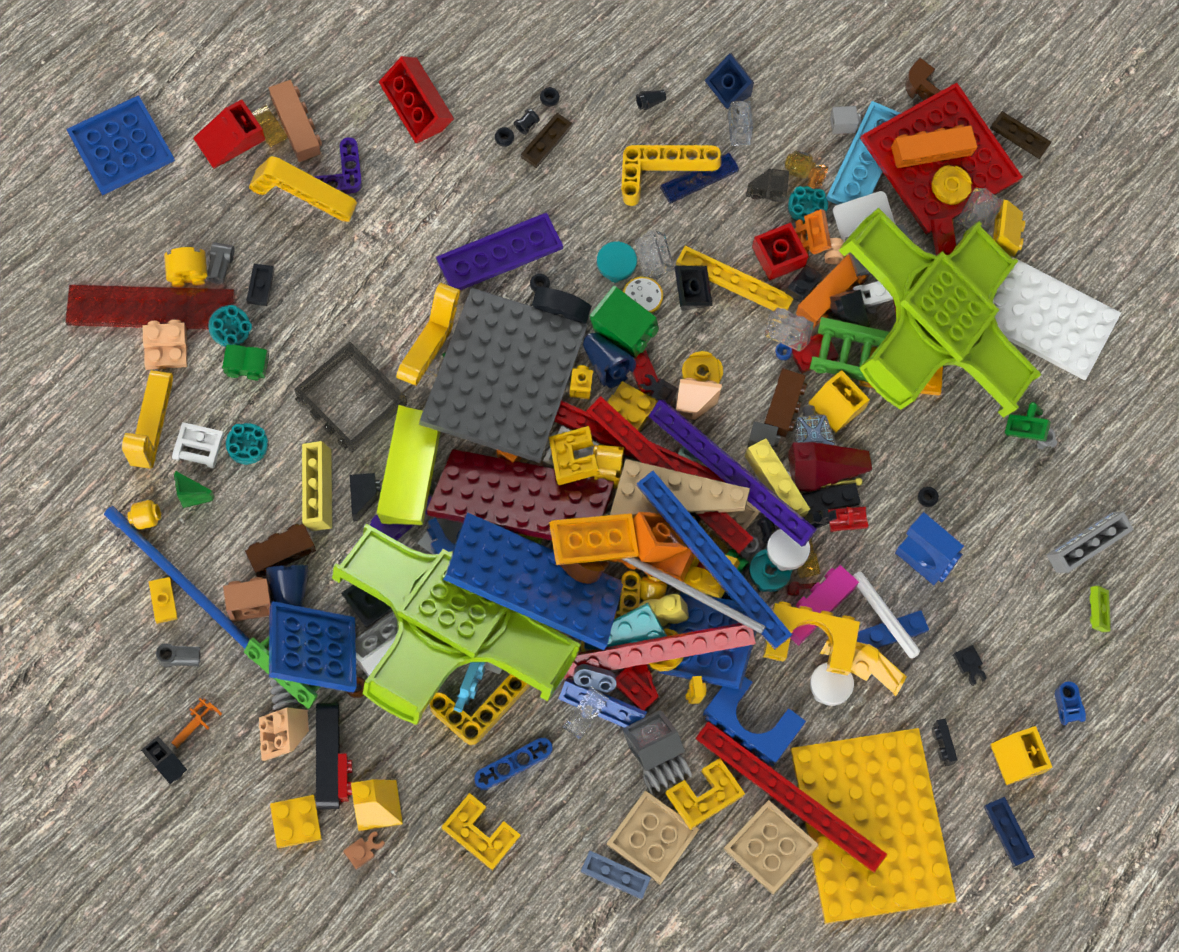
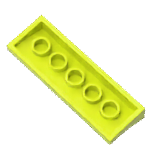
M398 405L377 508V515L382 524L423 525L441 433L440 431L419 425L423 410Z

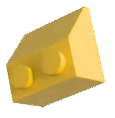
M1003 200L995 216L993 240L1009 256L1015 257L1017 251L1021 250L1023 246V238L1020 237L1021 232L1025 228V220H1022L1023 212L1010 201Z

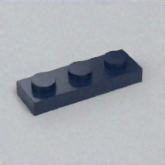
M1005 796L986 804L984 809L1013 867L1035 858Z

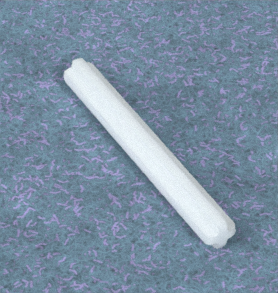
M860 571L855 573L853 577L859 582L857 585L858 589L909 658L912 659L918 656L920 649L864 574Z

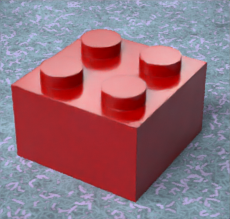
M791 222L754 237L752 249L769 281L805 267L808 254Z

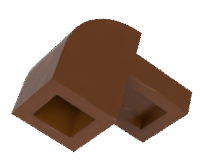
M921 58L910 68L905 88L912 99L918 94L924 101L941 90L929 82L933 77L935 68Z
M609 560L563 564L560 566L576 581L591 584L598 581L610 563L608 562Z

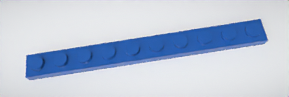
M652 471L637 482L636 486L742 612L747 617L766 626L762 635L774 650L792 637V633L658 475Z

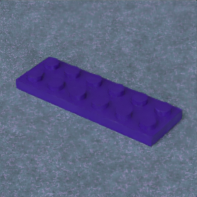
M546 212L436 256V261L447 284L461 291L563 249V244Z

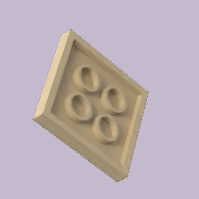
M645 790L606 845L661 885L699 829L694 827L690 830L679 814Z
M768 800L724 847V851L774 895L817 849L819 844Z

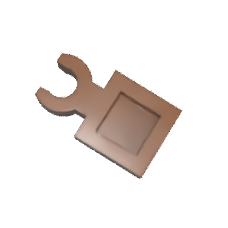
M377 831L369 835L367 842L360 838L343 851L356 870L375 857L371 852L372 850H379L384 847V841H381L379 844L373 843V839L378 836Z

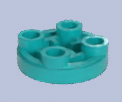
M798 186L790 195L788 211L795 221L803 220V224H805L804 216L820 209L827 213L828 201L826 193L822 189L811 186Z
M610 242L599 250L596 262L597 268L605 278L610 279L611 282L618 283L629 278L634 273L637 266V255L634 249L624 242Z
M229 305L217 309L211 315L208 328L213 340L219 345L226 347V345L242 344L248 338L252 324L243 310L235 305Z
M252 423L235 424L226 438V450L231 459L244 465L260 461L268 450V439L264 429Z

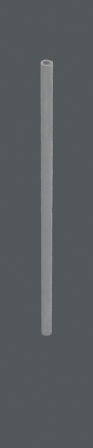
M637 557L622 559L760 634L763 633L766 627L654 566L642 562Z

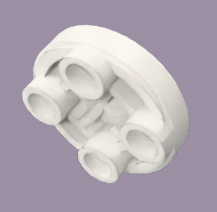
M781 529L771 535L767 544V554L770 561L781 571L801 567L807 561L810 553L809 541L805 546L801 547Z
M826 662L814 670L810 679L811 691L818 702L831 706L842 704L847 701L853 692V676L851 673L846 676L826 671L828 663Z

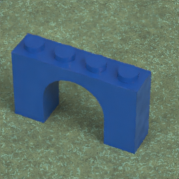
M923 512L910 526L906 533L908 537L898 547L895 554L932 585H935L938 581L942 583L949 576L963 555L960 551L964 545Z
M744 676L741 690L722 686L704 710L705 720L714 726H719L723 729L722 732L730 738H735L749 752L753 751L757 754L758 758L768 766L770 764L774 767L806 721L788 708L776 726L770 731L761 734L749 732L739 723L736 708L753 682Z

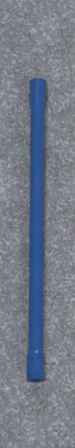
M114 506L109 507L104 515L117 528H120L245 649L250 638L141 535Z

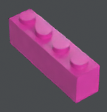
M839 565L836 570L831 568L824 576L826 580L822 584L817 582L810 590L812 594L807 599L802 597L795 606L797 608H800V606L810 607L813 612L821 613V611L833 612L856 589L859 582ZM811 624L801 625L793 630L790 639L799 646L818 626Z

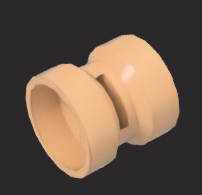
M830 238L832 248L826 250L824 258L827 264L836 265L845 258L838 251L843 245L844 240Z

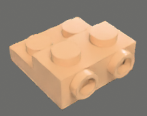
M170 320L168 324L150 321L148 325H143L144 365L146 370L188 367L187 329L185 323H181L180 320Z

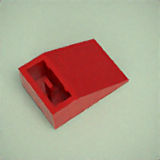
M241 99L222 110L193 137V140L212 168L215 169L265 141L262 127Z

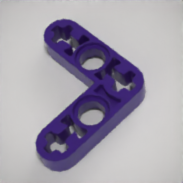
M347 137L340 142L342 174L313 177L326 184L335 181L338 183L337 190L345 194H352L360 191L362 180L357 141ZM347 145H351L352 155H348ZM350 161L356 163V167L353 169H348L345 165ZM350 175H354L355 186L350 184Z

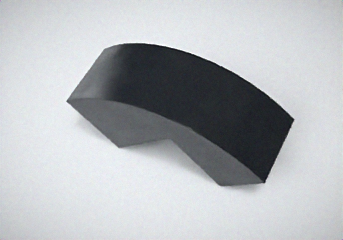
M537 287L531 304L535 309L554 315L562 314L567 319L583 324L587 323L592 305L575 295L543 287Z

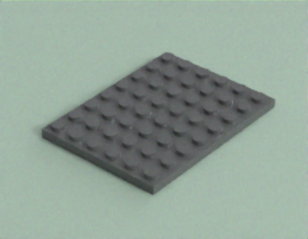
M471 287L421 415L419 425L540 463L588 324L579 323L561 315L544 312L532 306Z

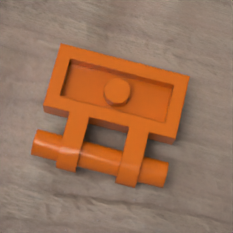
M820 209L804 216L805 224H803V220L795 221L796 228L794 230L806 250L808 258L809 250L810 253L815 255L832 248L824 210Z

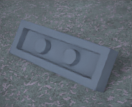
M589 851L581 869V873L641 900L651 879L642 873L592 851Z

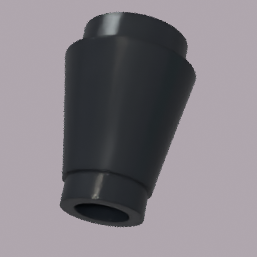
M663 89L641 91L636 95V103L640 110H648L666 101V93Z

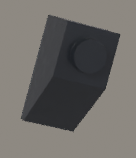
M848 290L830 297V307L834 317L842 322L870 327L861 290Z
M375 473L349 475L353 521H358L378 500L377 492H381L380 480H376Z
M159 736L141 750L169 784L180 779L183 773L187 771L186 767Z

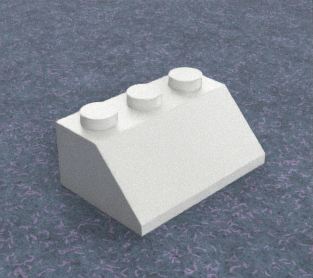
M394 612L356 638V662L368 677L390 648L398 633L397 618Z

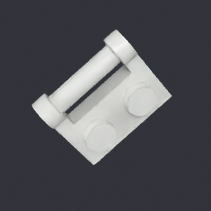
M182 422L172 459H184L214 468L224 436L223 431ZM183 446L210 451L209 457L182 451Z

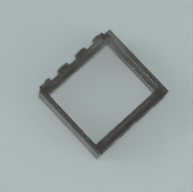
M351 342L347 343L294 389L297 403L301 407L306 406L310 410L309 414L315 421L320 420L324 424V430L329 435L334 434L338 438V444L344 450L348 448L352 453L397 414L398 405H407L406 396ZM349 359L394 402L352 440L307 397L311 391Z

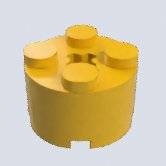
M180 247L172 249L169 255L167 252L164 254L166 280L171 282L173 287H183L184 283H193V285L205 284V279L208 275L206 252L203 249H200V252H196L194 247Z
M594 445L593 454L596 456L600 474L592 477L596 480L603 478L614 481V489H617L623 471L622 458L624 459V447Z

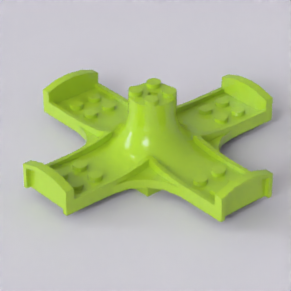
M877 208L859 224L838 250L843 256L851 252L884 286L895 302L896 322L892 330L872 356L859 369L876 392L900 410L916 400L936 371L942 366L956 365L965 369L1000 404L998 413L1003 418L1019 408L1016 403L1030 383L1042 375L1006 338L998 327L995 316L999 309L993 304V299L997 289L1017 264L1018 260L1016 258L1013 260L981 227L982 223L980 221L965 231L962 240L950 255H945L942 251L936 256L923 251L915 245L880 208Z
M368 524L364 526L363 536L340 565L337 563L334 565L332 579L338 583L344 579L378 598L392 608L397 618L398 633L394 642L365 681L363 694L387 712L417 725L422 718L424 710L447 677L457 667L470 662H489L542 692L540 696L542 699L548 701L576 659L581 644L541 622L443 580L453 551L448 552L442 549L439 554H424L403 545ZM518 534L541 545L543 538Z

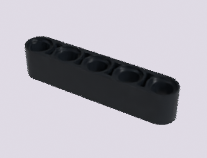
M339 702L316 703L317 810L340 809V801L338 799V754H340Z

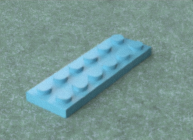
M871 101L826 197L827 201L839 205L873 193L883 171L860 137L864 133L901 114L900 112Z

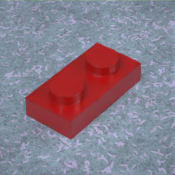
M952 216L930 220L936 256L942 251L945 255H950L956 247Z
M644 350L634 358L636 367L632 374L639 390L646 394L651 392V390H643L639 386L640 383L646 386L649 385L650 380L645 377V374L652 375L656 382L659 379L646 350Z
M347 753L338 754V799L340 802H349V795H352V782H349V773L353 772L352 760H348Z

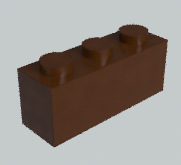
M784 368L781 370L764 424L778 427L777 435L786 438L788 431H793L796 420L792 419L794 413L798 414L802 403L798 401L799 395H804L807 383H804L806 375Z
M294 524L287 531L281 534L275 533L269 536L268 540L262 543H253L245 550L257 577L265 576L266 568L286 566L316 552L314 543L304 524Z

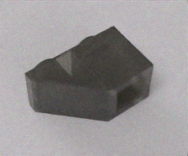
M768 169L748 183L746 197L756 200L761 198L770 199L773 202L785 201L788 191L789 171Z

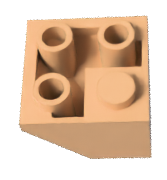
M693 378L680 379L676 411L685 419L696 420L718 404L722 384H717L715 381L700 382Z
M287 707L259 717L262 761L295 750L309 732L308 710Z

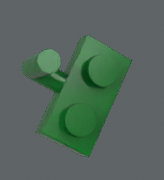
M1031 402L1026 416L1009 414L1004 434L1046 442L1051 421L1035 418V414L1037 416L1043 414V409L1035 402Z

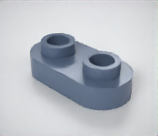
M587 664L579 665L574 670V682L578 686L603 693L611 692L616 687V676L612 671Z

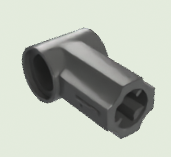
M218 242L212 243L207 280L215 284L224 283L229 263L231 264L234 258V245Z
M165 643L157 648L156 657L159 664L166 668L172 666L199 667L201 648L172 646ZM164 652H171V658L167 660L161 658Z

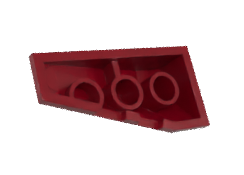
M793 442L788 453L791 479L799 491H815L831 483L832 485L838 483L839 480L853 478L872 471L870 453L867 450L817 442Z

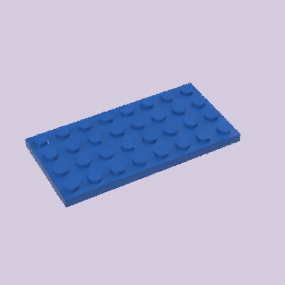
M468 512L464 518L443 579L602 650L608 644L623 587L621 580L602 573L595 583L585 584L578 582L560 565H556L553 550Z

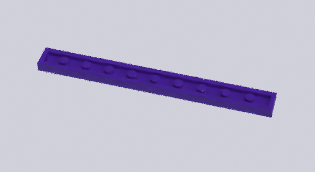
M664 400L657 402L648 417L726 483L750 488L748 502L801 547L807 544L817 530L668 403Z

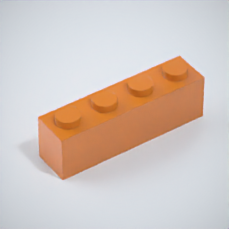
M958 125L952 129L945 130V128H940L930 133L922 131L912 136L900 135L895 139L891 148L896 166L901 168L971 156L977 149V144L972 126L964 127V125Z
M848 254L798 305L796 314L815 329L820 324L821 317L829 318L828 314L832 311L830 297L853 290L858 283L860 285L863 284L868 275L856 276L850 255Z

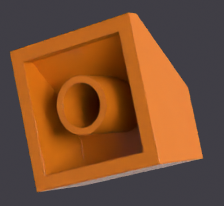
M638 512L633 518L639 558L642 562L658 563L688 548L660 513Z

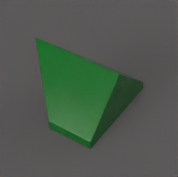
M175 471L176 493L183 508L214 500L215 496L212 490Z

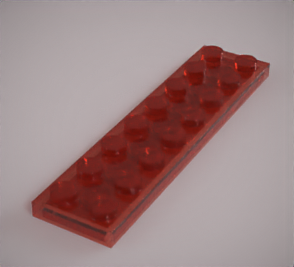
M69 285L65 323L67 326L143 328V325H148L150 321L168 324L170 320H180L181 323H185L186 329H209V319L217 309L223 306L234 305L235 291L234 289Z

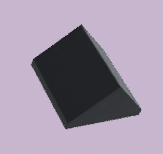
M674 266L681 311L713 306L707 266Z

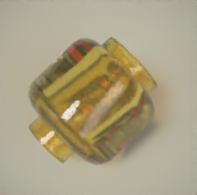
M798 150L788 154L785 161V169H787L788 174L802 179L807 178L809 174H813L816 167L811 154Z

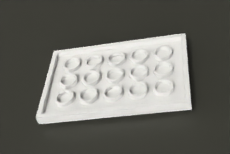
M1018 260L1017 264L999 286L993 299V304L999 309L995 316L998 327L1010 342L1083 380L1087 379L1121 315V312Z

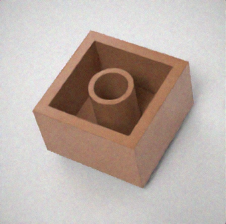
M255 577L250 579L249 582L232 581L228 585L223 586L226 611L232 622L269 616V607L273 599L267 579Z

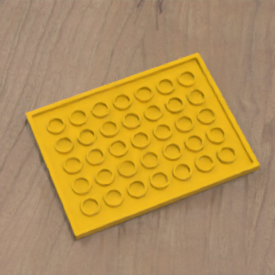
M919 728L790 749L797 787L887 853V857L876 872L873 873L805 822L807 835L819 844L817 849L811 854L825 924L957 902Z

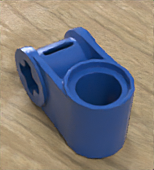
M1071 681L1064 682L1054 693L1061 724L1067 725L1068 722L1073 721L1085 722L1086 713L1078 686ZM1063 688L1070 691V698L1063 694Z

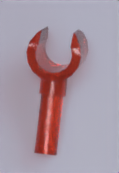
M793 581L787 587V595L798 596L800 589H810L816 583L800 584Z

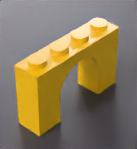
M780 601L778 604L775 603L773 605L772 611L791 633L801 625L811 624L818 626L827 634L830 641V653L826 671L846 676L851 673L860 625L859 621H854L855 618L843 615L842 618L833 616L834 613L829 611L813 612L812 608L800 606V608L791 607V604ZM790 638L775 650L766 640L763 657L784 662L787 658Z

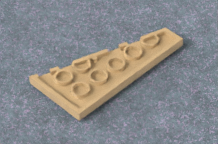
M626 459L610 515L632 513V518H634L638 512L659 513L636 486L637 482L652 471L658 475L689 513L744 511L750 488Z

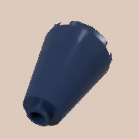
M590 333L584 338L583 347L600 383L604 387L614 388L619 386L622 381L625 382L628 379L626 375L629 371L633 373L636 361L627 352L599 333Z
M308 565L266 568V576L274 602L303 607L309 573Z

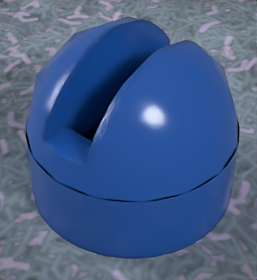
M780 343L776 346L775 352L778 359L784 361L790 359L792 348L788 343Z

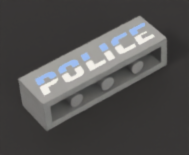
M1124 511L1111 512L1046 555L1056 573H1069L1134 529Z

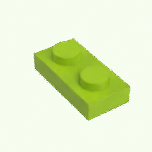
M1100 586L1090 587L1091 594L1089 596L1092 628L1103 633L1110 632L1109 590Z

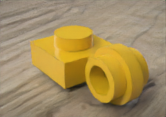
M693 676L689 682V689L685 694V698L689 704H698L706 696V684L702 683V676Z

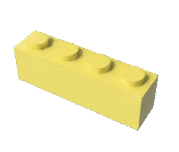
M765 438L748 447L745 458L760 482L800 516L806 517L810 508L768 440Z
M322 441L302 444V524L311 531L332 529L331 449Z

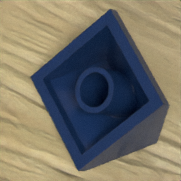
M729 53L705 79V82L726 109H730V104L732 108L752 95L754 82L732 53Z

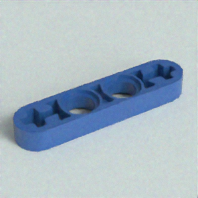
M539 738L480 769L475 774V785L481 790H488L536 765L551 755L552 743L546 738ZM539 744L547 745L546 753L543 754L542 751L536 753L537 759L534 760L529 749L532 748L533 752L539 749ZM521 753L527 754L530 758L529 762L525 765L517 761V757ZM505 763L509 765L510 772L506 775H501L497 770L500 764ZM494 769L497 780H494L493 776L488 779V784L486 785L483 782H478L481 780L480 776L482 774L487 777L492 774L490 770Z

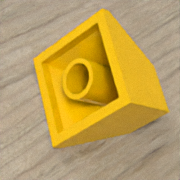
M372 779L351 783L358 831L403 824L397 780Z

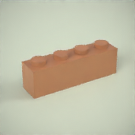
M291 80L268 87L270 98L298 162L320 155L322 142L319 135H315L313 132L315 126L312 119H308L306 116L308 110L305 103H301L299 100L301 94L298 87L293 86Z

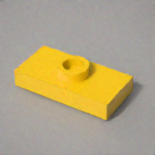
M167 577L148 581L156 624L177 620L178 616L171 578Z

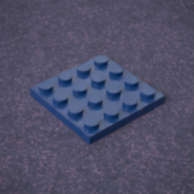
M139 95L66 129L102 196L175 161Z
M680 591V596L687 604L689 618L684 622L671 624L670 629L678 634L740 622ZM712 597L744 614L733 600ZM753 645L684 657L676 668L670 671L658 672L690 680L693 676H702V682L741 690Z
M272 601L269 607V677L354 693L357 688L355 617Z

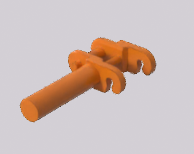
M199 698V704L194 709H189L191 711L190 715H195L196 717L191 720L171 743L178 748L200 724L208 730L209 726L202 721V717L209 710H214L219 716L222 713L210 702L208 704L205 703L207 701L205 698L203 700ZM203 705L207 708L201 715L196 713Z

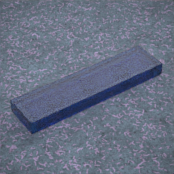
M727 153L721 156V166L715 171H689L662 184L660 189L669 204L739 172V167L731 154Z

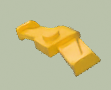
M829 638L826 641L820 654L829 655ZM856 641L851 673L865 681L873 674L896 696L907 676L881 654L879 649L870 644Z

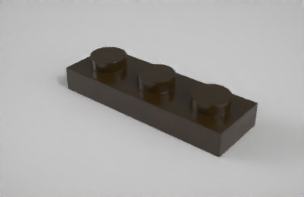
M1001 111L990 127L991 130L1038 159H1041L1051 144L1050 140Z
M556 113L521 153V158L537 168L569 132L573 123L559 113Z

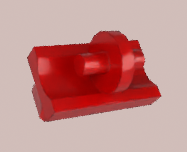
M866 506L828 510V512L836 510L837 514L836 520L829 521L830 532L866 529L869 527Z

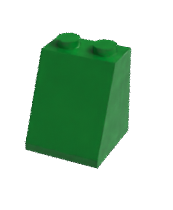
M614 285L590 314L594 332L599 333L634 358L645 350L649 340L655 337L659 330L657 318Z

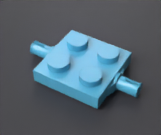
M470 662L460 687V694L457 696L458 699L454 707L455 711L462 712L464 705H468L470 699H475L478 691V681L482 680L484 676L486 662Z

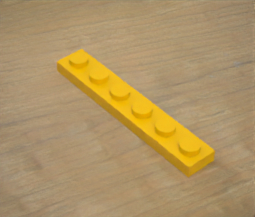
M684 246L676 261V266H707L709 281L783 316L786 315L794 300L784 291L687 246Z

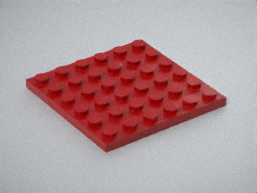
M957 82L864 133L860 137L926 235L932 232L930 220L951 216L953 220L1016 184L1023 178ZM958 125H964V127L972 126L977 149L971 156L897 168L891 146L898 136L904 134L912 136L922 131L930 133L940 128L947 130ZM946 165L961 167L971 178V193L959 204L950 205L943 203L932 191L931 183L933 176L940 168Z

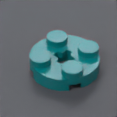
M767 549L758 552L749 567L751 581L762 592L781 590L789 582L792 570H779L770 561ZM767 566L776 569V571H774V575H770L765 572L767 570Z

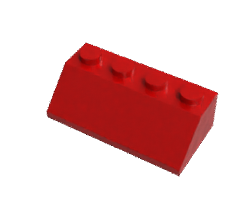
M401 56L380 79V86L415 143H420L443 132L454 120L453 115L416 57Z

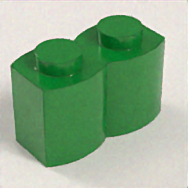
M226 345L222 365L223 372L231 378L247 376L248 379L255 381L259 380V378H265L269 360L268 350L257 347Z

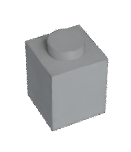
M856 106L832 108L830 115L832 134L856 133L858 125L861 124L860 113H857Z

